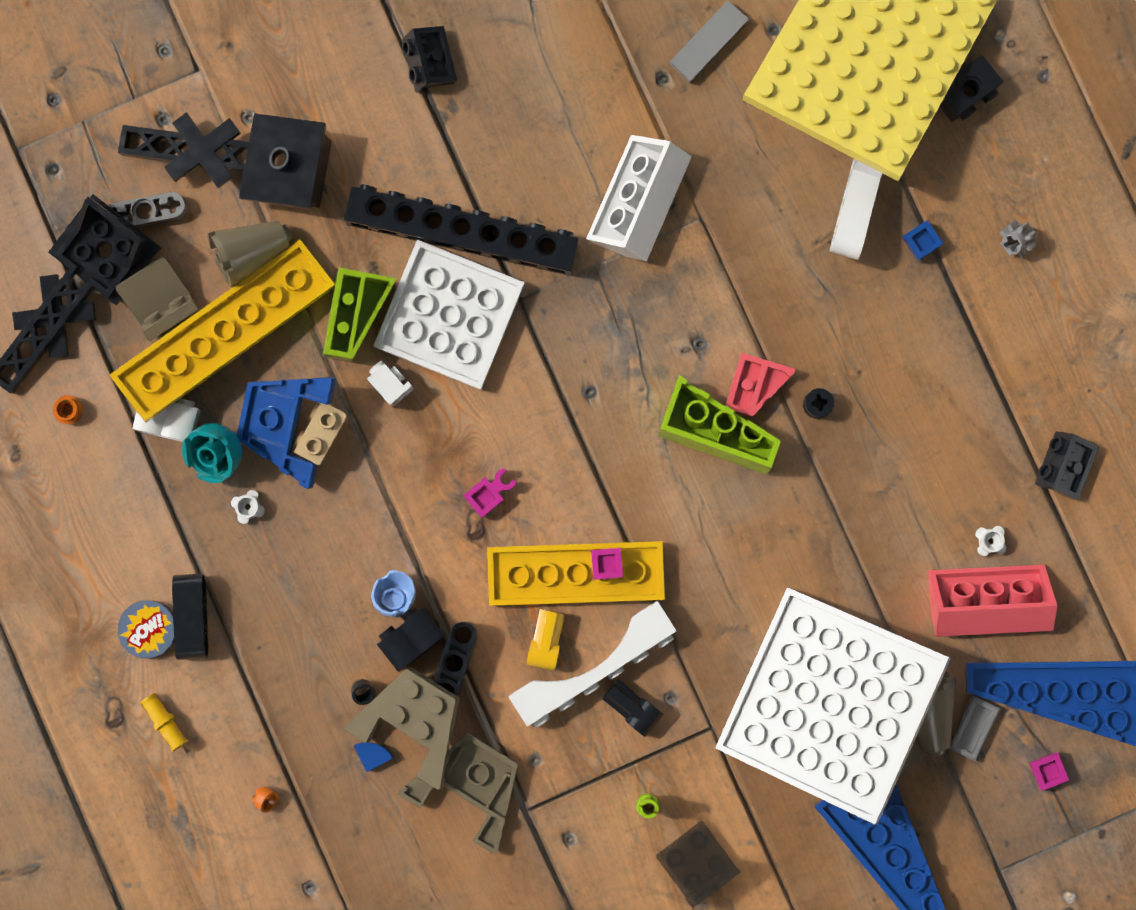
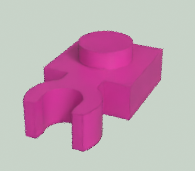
M505 468L500 469L496 473L495 480L492 483L485 477L463 495L481 518L504 501L503 497L499 494L502 490H511L517 483L515 480L507 485L501 482V476L507 472Z

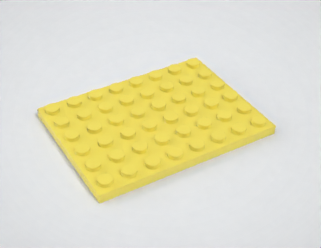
M799 0L744 93L742 100L899 181L997 0Z

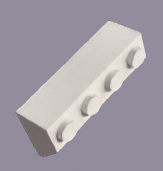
M631 135L586 239L623 256L647 262L692 156L671 141Z

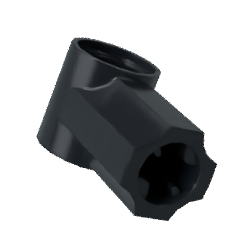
M619 680L615 682L602 698L626 718L625 721L644 737L647 736L664 715L645 698L641 699L633 690Z

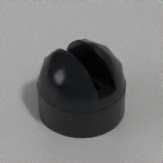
M359 679L353 683L351 695L355 703L367 705L374 700L375 689L368 680Z

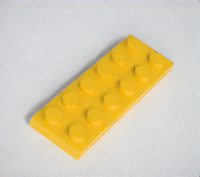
M663 541L487 547L489 606L665 600ZM621 548L623 577L593 580L591 550Z

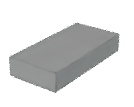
M972 695L951 738V746L948 749L976 761L1000 708Z

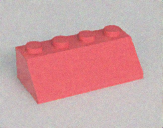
M1045 565L929 570L930 611L936 637L1053 631L1057 602Z

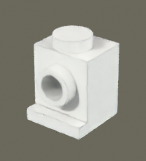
M383 361L378 362L369 371L371 376L367 380L392 408L414 389L409 382L403 385L401 382L405 377L395 366L389 369Z

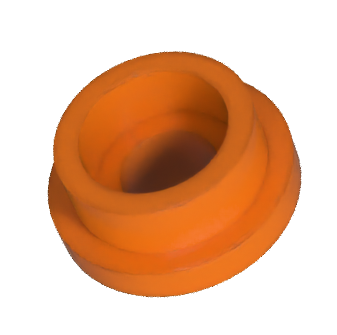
M71 395L58 398L53 406L54 417L63 424L77 422L83 413L81 402ZM67 405L73 407V412L70 415L64 413Z

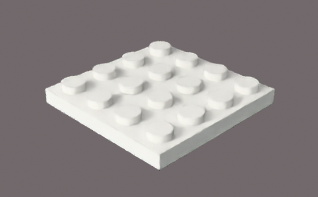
M417 240L373 347L482 390L525 283Z

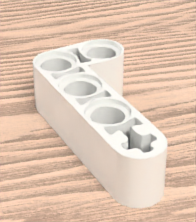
M853 159L829 252L858 260L865 241L880 178L883 173L856 159Z

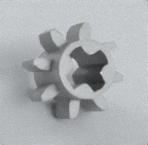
M1013 220L1008 227L1006 226L1000 231V234L1003 236L1000 246H1003L1009 256L1018 253L1022 258L1037 245L1033 241L1037 232L1033 230L1029 222L1018 224L1017 220Z

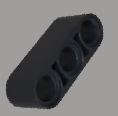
M174 575L172 579L175 657L177 660L207 659L209 645L205 575Z
M464 621L456 623L452 627L434 681L438 685L442 683L451 684L454 689V695L457 697L460 694L477 640L475 626ZM461 626H466L471 630L472 638L468 643H461L456 639V631ZM455 654L462 658L463 666L459 671H452L448 668L447 659L450 655Z

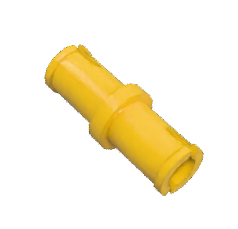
M156 693L149 695L140 702V705L143 706L154 723L152 727L155 731L161 733L172 752L188 742V739L185 738L174 722L175 716L173 713H168Z

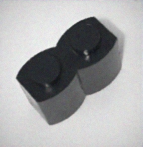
M414 607L402 617L404 623L397 629L390 626L378 636L381 641L377 646L398 672L403 671L446 636L424 608L418 611Z

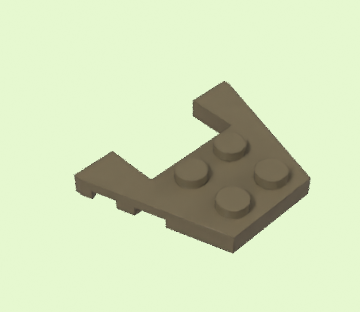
M410 667L402 672L345 726L344 730L367 743L374 735L381 719L390 723L430 749L416 776L439 790L443 788L445 783L444 772L449 760L450 752L448 750L450 738L454 732L459 697Z
M468 732L448 750L450 755L444 772V787L489 814L473 842L496 855L499 849L518 763ZM416 776L399 791L398 795L421 808L433 787Z

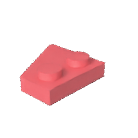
M741 353L725 405L736 413L753 417L794 374L795 369Z

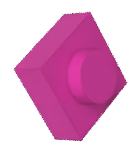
M621 548L591 550L593 580L623 577Z
M1053 752L1028 762L1037 786L1041 791L1069 781L1058 752Z

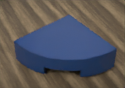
M361 742L354 745L366 772L394 758L388 749L376 743Z

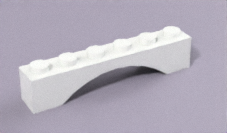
M658 601L632 616L628 630L619 646L596 668L566 680H532L508 697L526 726L534 724L536 728L550 719L548 713L558 708L561 712L575 703L573 697L583 692L586 696L600 687L598 681L608 676L611 680L625 670L622 666L632 660L636 664L649 656L647 650L657 644L661 648L674 640L671 634L676 632V629Z

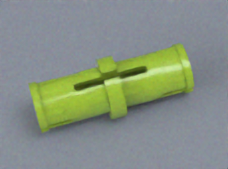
M648 793L642 794L636 802L637 812L647 819L654 818L660 808L657 798ZM646 803H651L653 805L648 809L643 808V805H645Z

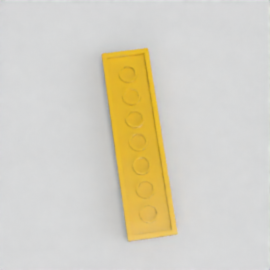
M298 240L109 376L143 421L147 423L331 291L335 284L303 242Z

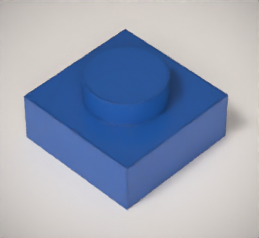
M928 220L902 236L903 241L917 261L943 245V242Z

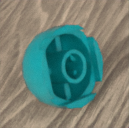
M219 423L204 424L193 430L182 443V456L187 467L190 468L192 466L198 472L196 476L199 479L209 483H221L230 477L241 463L242 445L235 432L227 426Z

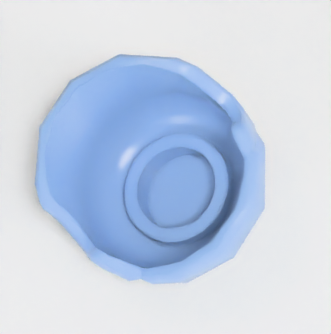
M391 570L384 577L377 579L371 593L374 608L383 616L400 617L406 614L413 607L416 598L413 579L405 572Z

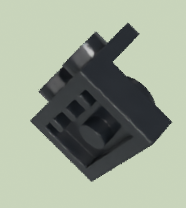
M444 26L414 28L403 38L402 51L404 56L407 57L409 79L414 85L416 93L422 92L427 87L450 85L457 81Z
M1056 431L1049 443L1047 454L1038 471L1035 484L1039 487L1049 488L1069 499L1079 500L1099 446L1075 434Z

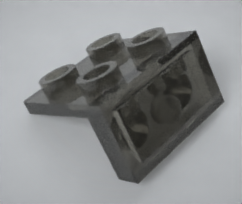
M703 821L698 822L656 854V858L684 894L692 909L740 873L737 866Z

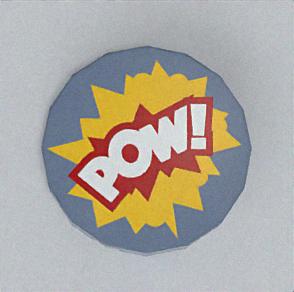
M139 601L130 605L122 613L118 622V637L121 645L131 655L139 658H155L164 654L174 643L173 612L166 605L156 601Z

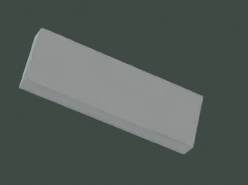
M727 0L673 57L669 65L691 83L748 23L749 19Z

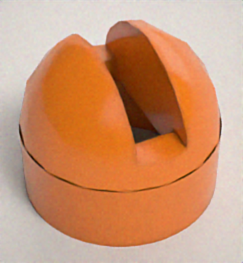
M266 786L255 790L256 795H253L252 800L256 808L263 813L271 811L278 802V793Z

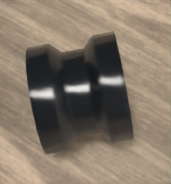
M823 388L812 390L803 400L804 412L813 419L824 418L834 407L832 394Z

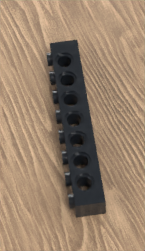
M361 184L360 188H351L344 217L347 226L413 241L420 240L435 246L571 276L578 246V238L573 237L574 233L563 229H557V233L546 231V227L541 224L529 223L528 226L517 224L518 220L501 216L500 220L489 218L490 214L484 211L473 210L471 214L461 211V207L457 205L445 204L444 207L433 205V201L422 197H417L416 201L405 199V195L400 192L388 191V194L377 192V188ZM375 204H384L386 210L382 215L374 216L371 214V208ZM404 210H411L414 212V217L409 222H401L399 214ZM432 216H438L442 219V224L436 229H431L427 226L428 219ZM465 222L471 226L470 231L465 235H458L455 232V227L459 223ZM488 229H495L499 236L495 241L488 242L483 239V233ZM516 235H522L527 239V243L522 248H515L511 245L512 238ZM546 241L553 243L555 246L554 252L548 255L539 251L541 243Z

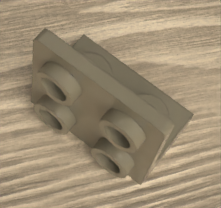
M164 256L116 286V291L140 323L142 332L148 341H151L199 310L197 303Z

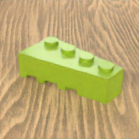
M680 375L678 376L657 435L766 475L772 468L781 442L753 422L747 421L736 414L730 407L724 406L711 398L710 394L688 383V380Z

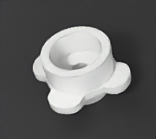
M249 490L246 495L236 496L231 501V506L235 508L238 514L237 520L242 524L248 523L251 518L262 517L265 513V508L260 506L258 501L259 495L254 490ZM247 504L251 506L249 510L245 508Z
M995 526L993 529H985L983 527L977 529L975 533L979 540L977 551L981 556H987L989 553L995 552L1003 554L1006 551L1007 547L1004 544L1005 539L1003 536L1005 531L1001 526ZM990 538L993 539V543H992V544H990V543L988 542V540H989Z

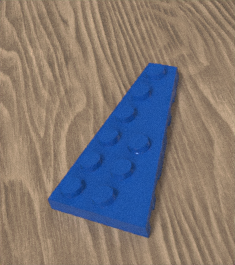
M1136 661L965 663L967 693L1136 746Z
M896 784L878 825L823 799L814 805L899 910H946Z

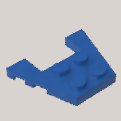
M324 377L248 382L237 431L240 442L262 458L273 462L287 476L291 475L298 480L302 487L306 489L313 488L318 465L305 458L291 454L303 398L326 405L331 404L337 378Z

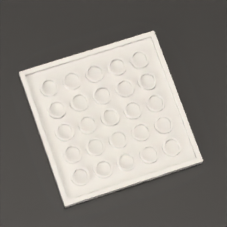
M787 587L715 748L878 825L951 659Z

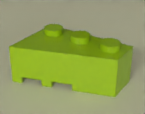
M339 267L322 357L348 362L352 361L397 278Z

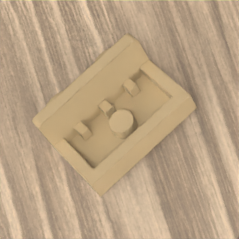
M320 403L319 406L315 405L308 417L310 421L305 432L302 430L295 440L294 446L296 448L294 453L316 465H321L344 424L347 414L329 404Z

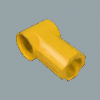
M540 609L534 640L531 639L526 665L555 671L560 649L558 643L563 628L564 614Z

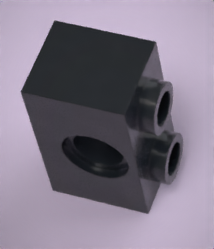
M981 55L957 73L939 107L951 122H954L959 117L964 121L976 111L975 105L982 100L986 104L999 94L997 89L1003 81L985 57ZM962 87H972L975 91V96L965 95Z

